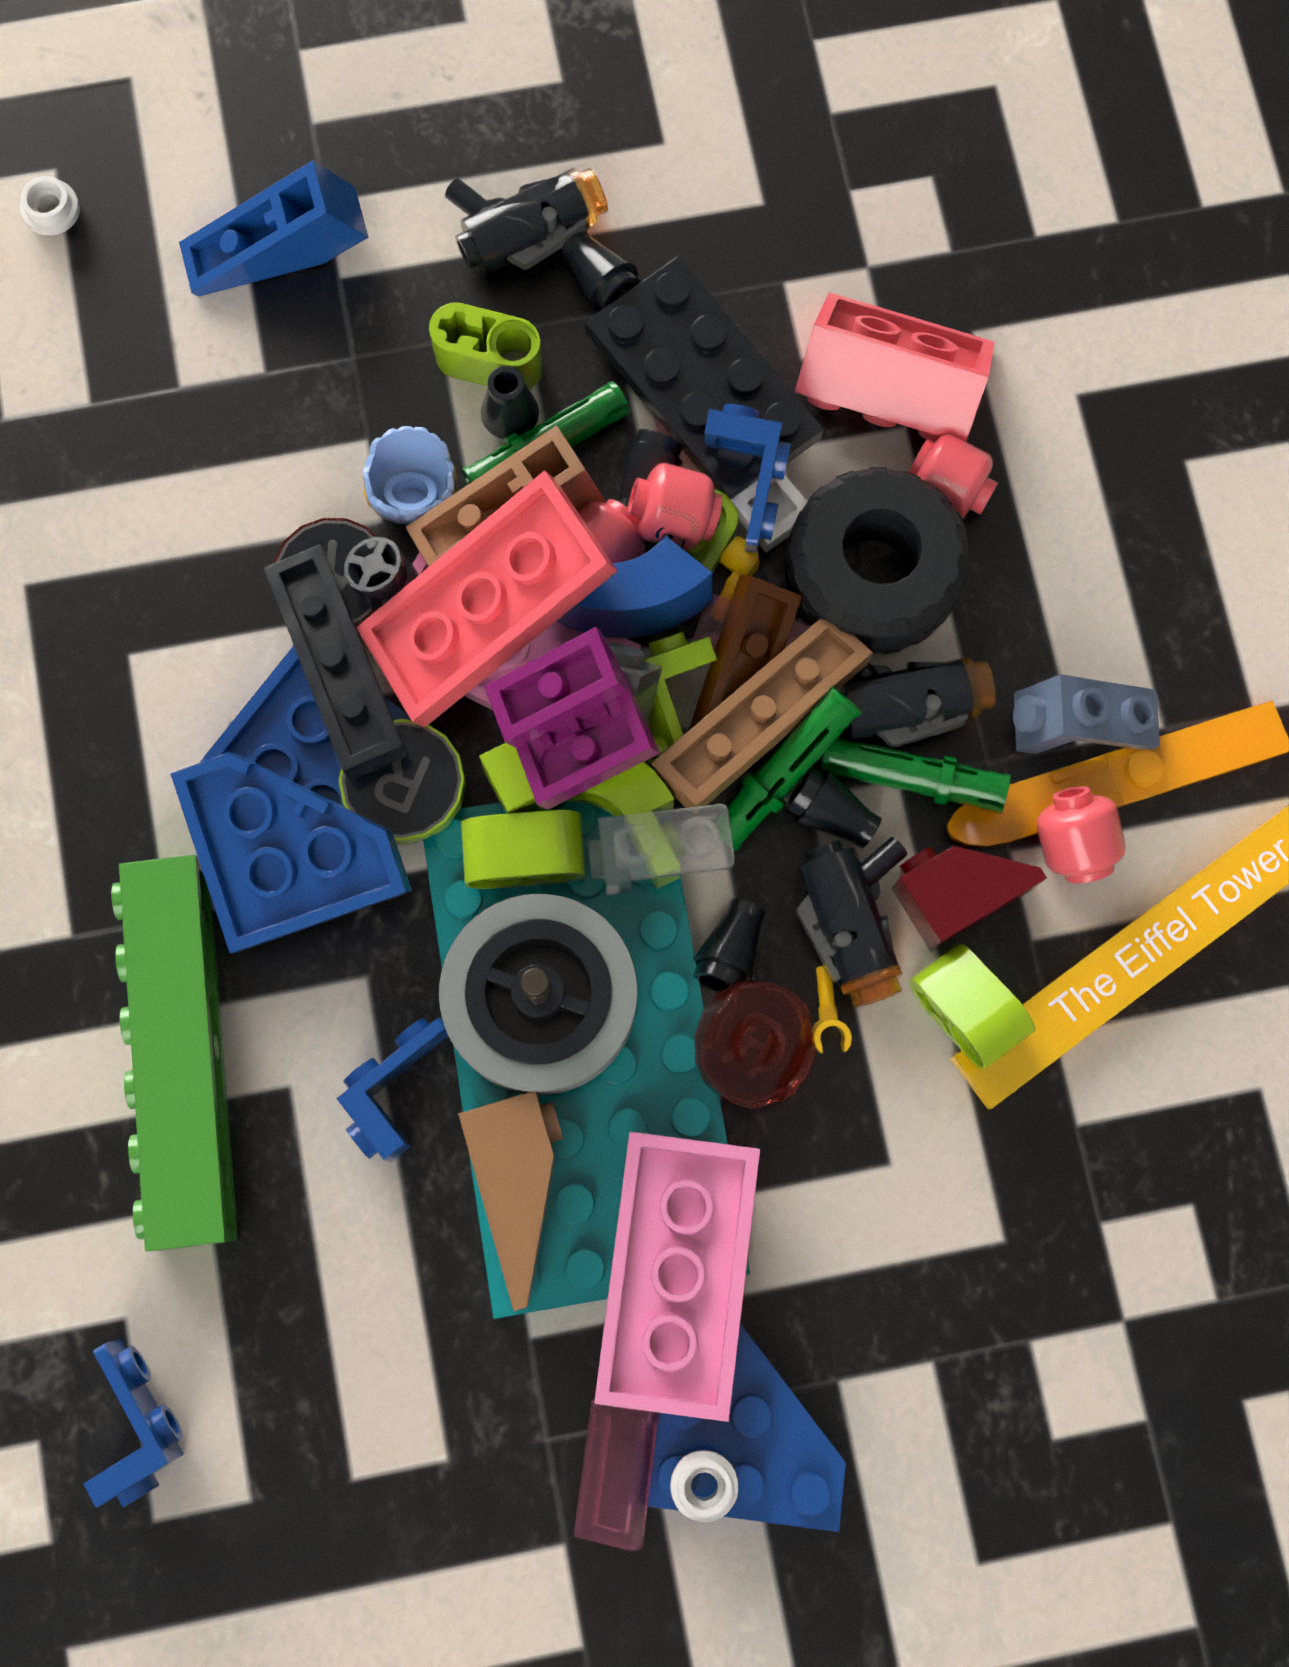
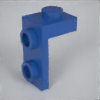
M725 404L723 411L709 409L704 432V446L763 457L745 543L746 552L757 553L759 538L772 540L779 504L767 502L771 479L784 480L791 443L779 441L782 428L781 422L760 419V412L751 407Z
M440 1017L431 1024L425 1018L416 1021L395 1039L394 1042L399 1047L398 1050L380 1064L374 1058L369 1059L344 1079L343 1083L348 1089L336 1099L354 1121V1123L346 1128V1131L368 1159L379 1153L383 1160L392 1162L411 1147V1144L373 1096L449 1037L443 1020Z
M116 1340L101 1345L93 1352L143 1447L84 1483L96 1508L116 1497L123 1508L160 1485L154 1473L184 1455L178 1444L183 1439V1434L176 1417L165 1404L158 1407L146 1385L151 1380V1374L144 1358L134 1346L126 1348L122 1340Z

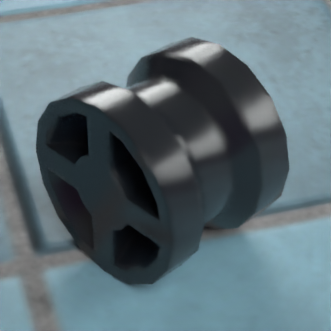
M372 537L361 541L350 551L344 565L345 579L374 611H377L419 575L411 562L404 557L398 546L385 537ZM378 579L385 580L382 583L376 584Z

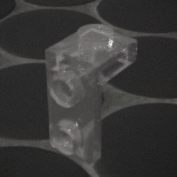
M724 804L598 818L600 840L588 841L592 879L605 878L606 895L631 892L632 881L728 870L734 865L728 809Z

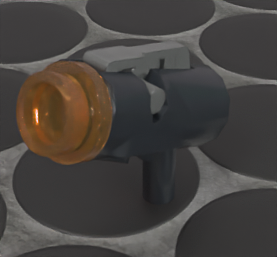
M572 168L556 177L525 184L519 188L518 194L507 199L498 197L486 200L459 178L454 179L445 192V198L468 215L461 219L463 232L455 235L459 251L469 269L478 266L485 275L511 263L524 270L531 268L554 252L562 249L564 243L574 234L588 231L591 226L597 224L598 216L608 212L605 193L591 168L580 172L576 168Z
M970 657L945 662H908L906 664L907 669L892 671L885 665H871L869 662L868 665L839 689L862 712L845 729L848 739L855 740L879 736L891 748H897L960 728L965 725L968 719L980 717L982 710L991 709L995 705V686L988 663L985 660L973 662Z
M892 836L862 863L854 847L843 849L840 840L816 846L805 852L808 862L798 868L807 897L796 910L797 916L831 981L839 982L843 995L851 996L855 1008L864 1007L903 992L898 977L902 976L903 973L894 953L888 915L881 916L875 902L881 893L879 880L908 855L904 846Z

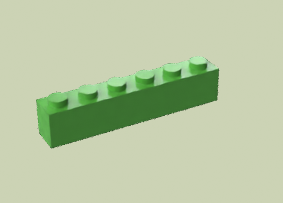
M196 855L119 863L120 882L113 883L111 898L116 919L123 920L124 944L117 945L116 968L120 981L127 982L128 1007H122L120 1011V1030L125 1045H131L133 1070H128L125 1073L124 1092L128 1107L135 1109L137 1134L130 1136L128 1144L131 1170L134 1174L140 1173L141 1200H136L133 1205L135 1235L139 1240L144 1239L145 1252L238 1241L212 898L198 856Z

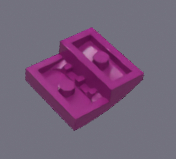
M597 627L484 686L504 741L516 748L538 806L548 810L660 754L634 693L601 630Z

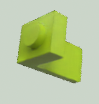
M680 632L649 643L652 655L644 657L643 661L663 667L648 721L649 729L660 754L647 760L650 766L656 758L683 736L665 679L716 661L717 658L709 636L687 642L684 632Z

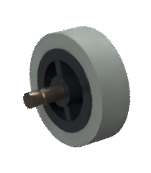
M550 894L521 895L498 902L474 917L458 934L448 951L441 971L439 982L440 1011L445 1029L454 1047L467 1063L485 1079L504 1089L517 1093L536 1092L537 1095L558 1094L570 1091L593 1080L610 1066L620 1054L631 1033L637 1006L636 973L633 961L622 938L607 920L596 911L582 903L562 896Z

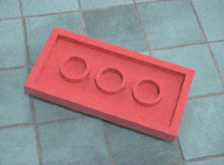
M544 470L357 626L356 629L411 721L425 728L618 570L556 479Z

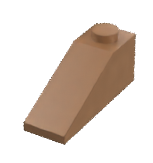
M557 425L406 526L407 531L428 566L432 565L544 470L556 479L577 512L587 502H606Z
M528 1092L458 1114L513 1311L526 1308L531 1302L556 1161L552 1143L564 1140L553 1101L541 1105L536 1092Z

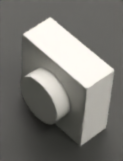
M784 475V480L771 479L767 502L778 503L779 505L772 540L759 538L758 544L766 553L789 537L799 512L803 510L808 502L786 475ZM758 480L731 499L737 508L738 520L747 531Z

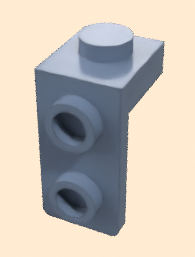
M1060 674L1014 693L1013 722L1016 732L1017 752L1037 754L1075 740L1140 750H1152L1160 745L1157 693L1153 689Z

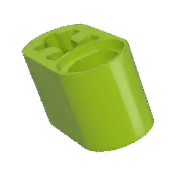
M464 303L446 304L437 309L432 315L429 323L430 337L436 363L444 374L452 378L488 386V378L493 370L501 366H511L520 371L524 378V383L529 390L539 382L543 370L540 336L535 326L529 321ZM512 350H520L528 354L518 361H509L502 357Z
M549 810L486 815L468 818L461 822L465 886L468 888L496 889L559 884L578 881L586 877L581 813L577 811Z
M958 943L908 981L913 994L925 1011L965 1055L982 1070H985L1036 1031L1032 1018L1021 1002L962 943Z

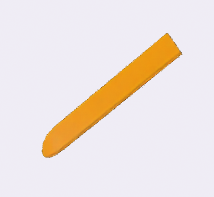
M1271 700L1159 736L1160 745L1152 750L1125 747L1010 784L1002 814L964 804L954 812L946 825L947 833L951 839L970 847L988 848L1008 844L1038 834L1036 826L1038 815L1046 807L1054 803L1053 795L1061 790L1086 786L1090 788L1091 795L1106 796L1114 801L1119 808L1289 753V738L1275 704Z

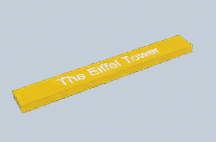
M1289 804L1024 1002L1022 1005L1032 1018L1036 1031L985 1070L977 1067L962 1050L949 1058L988 1110L1002 1102L1289 884Z

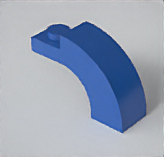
M665 536L647 553L632 560L613 563L618 571L559 618L557 622L582 633L597 627L601 630L603 636L607 638H633L660 633L689 620L712 602V572Z

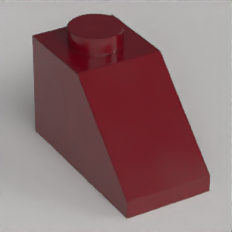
M952 846L936 856L933 849L929 847L899 866L904 875L897 880L891 889L924 942L932 951L1035 889L1047 877L1041 867L957 846Z

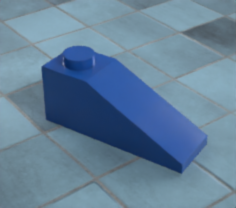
M312 160L179 242L191 293L200 297L324 264L369 238L355 186Z

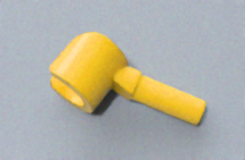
M737 536L732 540L720 558V563L729 569L732 574L726 580L709 618L723 624L739 576H753L759 568L758 551L757 553L746 552V540L741 536Z
M824 966L816 968L820 1005L818 1008L819 1021L811 1029V1043L818 1052L823 1053L820 1040L821 1033L829 1026H836L841 1034V1050L846 1052L851 1045V1032L846 1024L838 1020L833 982Z

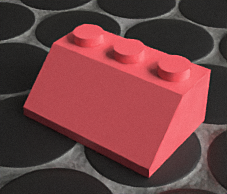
M829 292L814 323L794 393L807 396L806 399L810 404L822 409L838 410L841 406L861 412L865 420L878 426L894 427L897 423L919 430V435L926 440L928 438L936 442L941 436L950 434L967 441L989 378L995 342Z

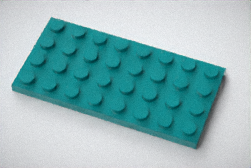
M500 802L461 808L447 828L435 836L433 834L427 839H423L442 967L448 951L458 934L474 917L498 902L521 895L550 894L582 903L606 919L626 945L636 973L637 1006L634 1023L626 1044L612 1064L593 1080L580 1087L558 1094L538 1095L541 1105L553 1101L564 1140L552 1143L556 1161L531 1302L526 1308L513 1311L470 1158L493 1319L608 1299L629 1132L728 1145L719 1092L707 1082L698 1062L697 1036L705 1012L699 979L693 977L697 966L696 961L693 960L695 955L681 875L679 879L656 889L621 823L600 807L583 802H563L548 810H540H571L581 813L586 877L574 882L496 889H473L465 886L461 822L472 817L506 814ZM670 814L657 820L659 826L667 822L671 824ZM454 1047L463 1112L522 1094L504 1089L485 1079L467 1063ZM747 1259L746 1275H749L750 1268Z

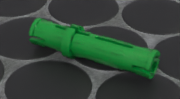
M610 381L591 395L560 411L530 431L528 430L520 436L514 432L503 439V446L484 458L460 469L462 476L465 478L466 485L556 425L572 448L611 423L613 424L621 418L628 416L630 408L625 405L628 402L623 392L615 382Z
M831 686L828 689V693L788 735L756 773L749 771L741 779L744 786L717 817L708 823L709 829L724 844L738 851L741 844L771 811L778 813L786 805L783 799L784 796L812 765L821 758L823 753L849 724L861 715L860 709L838 689Z
M838 737L824 752L820 770L822 773L830 770L836 776L849 777L867 783L934 797L933 803L946 806L947 801L977 806L1001 814L1006 802L1011 779L1010 774L985 771L957 764V758L944 755L943 760L927 758L873 744L851 741Z

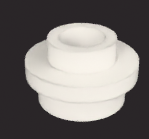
M40 176L32 179L25 185L21 193L20 213L27 226L34 232L42 235H57L67 231L76 222L80 212V204L74 190L67 183L51 176ZM58 205L54 210L44 213L48 207Z
M698 1450L687 1454L677 1463L671 1476L670 1488L673 1501L683 1515L697 1522H712L725 1516L733 1507L738 1495V1480L732 1465L725 1457L713 1451ZM699 1473H709L717 1481L714 1493L708 1497H699L691 1490L692 1480Z

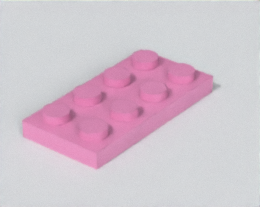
M629 1132L594 1404L729 1422L760 1149Z

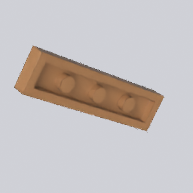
M820 618L652 762L651 768L665 783L670 793L695 816L796 728L828 693V689L831 686L839 690L868 665L873 652L857 637L838 630V627Z

